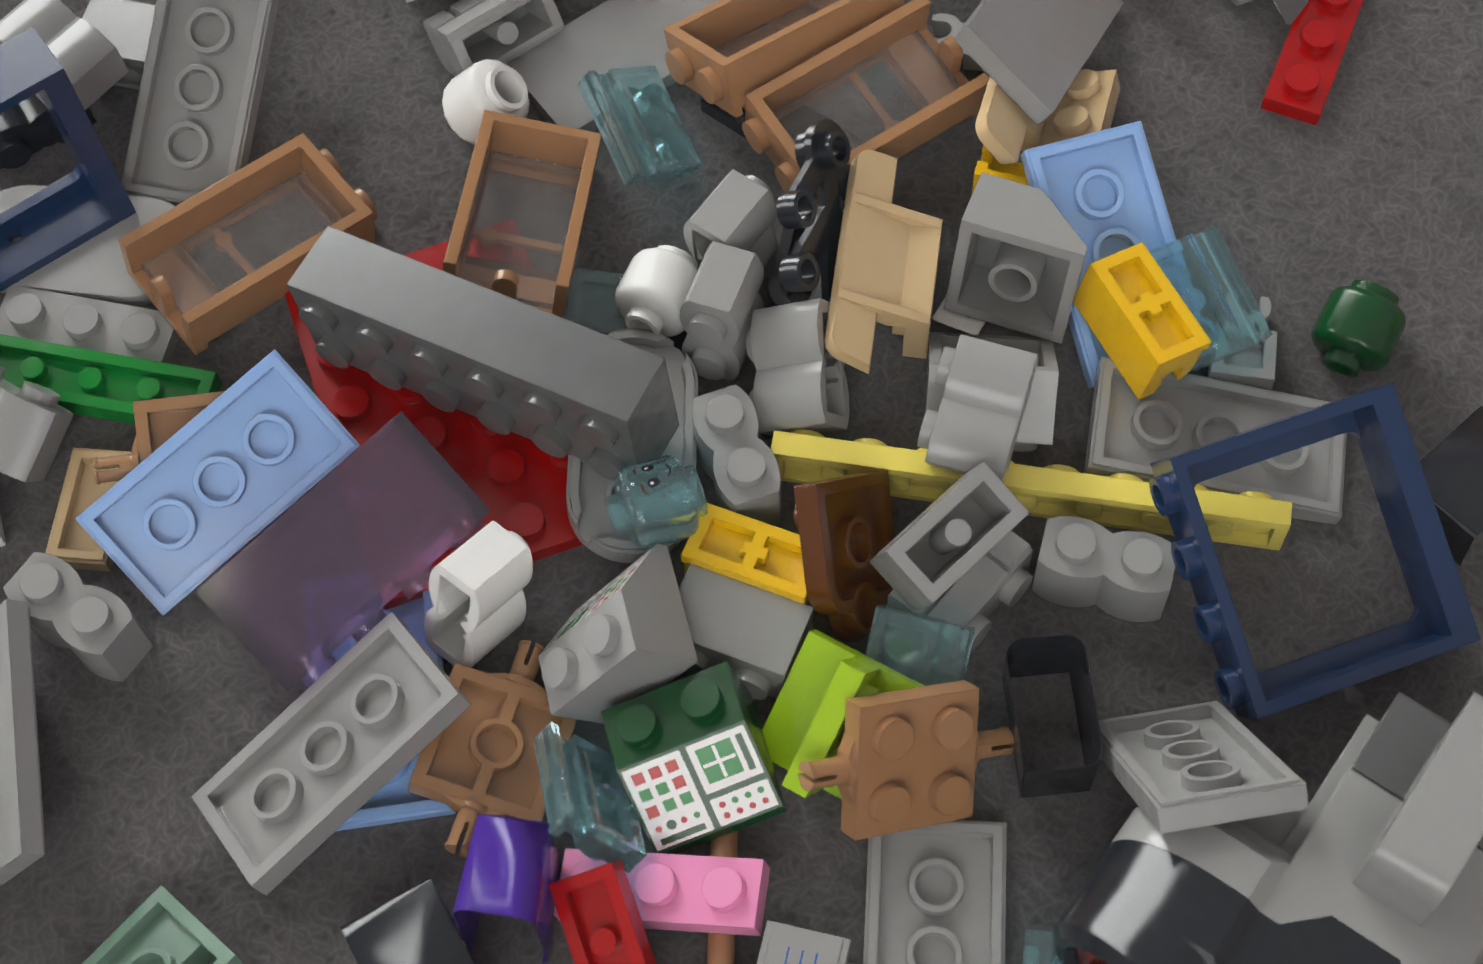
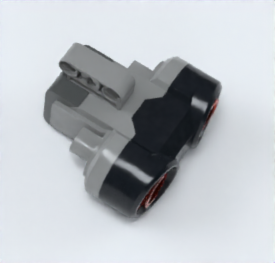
M1399 691L1380 721L1368 714L1365 716L1311 802H1308L1309 809L1160 834L1141 808L1137 807L1132 811L1054 927L1056 953L1060 963L1483 964V696L1473 692L1454 722L1451 723Z

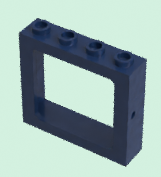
M34 27L0 44V114L39 93L76 166L70 174L0 213V292L136 213L64 68ZM22 237L20 241L11 243L14 238Z
M1393 383L1365 390L1150 463L1154 477L1149 482L1153 502L1162 516H1168L1176 539L1171 544L1174 564L1180 576L1186 581L1190 580L1198 604L1193 607V619L1201 639L1207 645H1212L1219 666V670H1216L1214 673L1217 691L1225 706L1229 709L1234 708L1237 716L1260 719L1481 640ZM1343 433H1350L1357 439L1414 605L1413 614L1408 620L1257 672L1194 487L1199 482Z

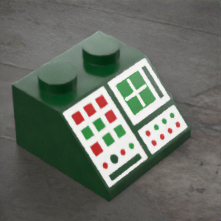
M727 661L601 711L617 773L655 853L677 854L787 811L751 693Z

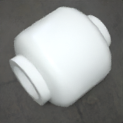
M491 59L474 63L454 77L444 89L442 98L444 115L451 129L461 139L473 145L476 143L484 110L526 118L530 104L527 85L522 76L506 64Z
M659 245L656 248L643 249L633 257L615 294L616 306L619 313L625 318V324L628 328L652 330L655 334L659 335L661 333L666 337L677 336L684 331L680 321V309L699 268L697 262L690 254L675 246Z

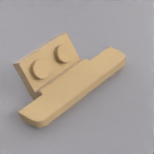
M1117 69L1103 71L1080 70L1054 112L1039 125L990 77L975 122L977 136L1000 164L1018 163L1021 150L1023 152L1027 149L1111 128L1120 92Z
M872 149L863 150L850 163L824 339L826 349L832 357L867 374L870 372L876 322L886 326H893L892 334L904 335L902 356L927 359L943 221L942 219L892 204L898 158Z

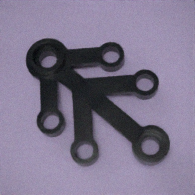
M831 119L816 120L798 134L795 143V156L800 171L789 190L780 194L776 204L777 217L784 228H806L791 255H786L780 263L779 276L782 286L791 293L812 291L818 285L821 272L822 299L829 302L843 217L839 205V195L845 202L850 169L848 162L851 154L848 137L839 125ZM816 191H817V206H816V201H815V199H814V197H813V195L815 194ZM819 254H820V270H819V265H818V262H817V258H818Z

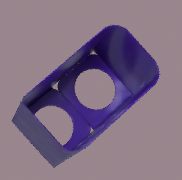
M490 814L477 816L453 910L454 919L469 951L472 948L480 914L488 913L523 919L535 925L544 950L542 963L548 961L555 916L553 915L555 904L548 884L560 880L562 869L549 823Z

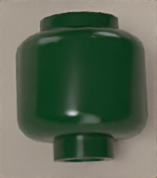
M1355 280L1351 286H1340L1334 289L1328 295L1311 333L1314 346L1325 355L1322 363L1327 368L1348 377H1357L1360 370L1378 371L1389 363L1406 325L1405 315L1398 307L1399 298L1396 294L1379 284L1365 280Z

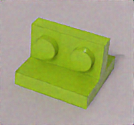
M816 629L809 631L762 729L771 761L788 770L782 786L805 799L822 789L842 799L838 785L814 789L809 792L805 791L798 777V773L803 772L798 768L802 761H813L836 756L845 732L846 699L922 687L924 685Z

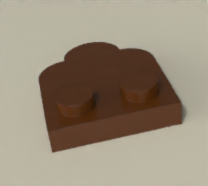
M888 470L863 472L794 486L796 502L794 521L800 535L807 596L812 607L818 613L828 615L834 634L843 642H858L866 635H871L877 631L882 619V604L888 602V595L893 590L890 584L869 562L895 538Z

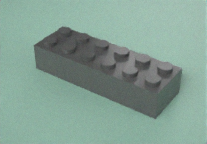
M327 226L287 283L299 309V317L307 325L316 344V352L328 363L339 368H347L348 365L361 369L368 372L378 383L392 390H400L401 387L419 393L430 404L442 411L454 412L457 409L477 417L485 427L495 433L508 435L511 431L528 438L539 449L553 457L564 458L566 455H573L581 459V461L588 463L596 473L606 479L621 481L624 478L644 486L679 427L664 357L333 227ZM642 466H654L650 471H642Z

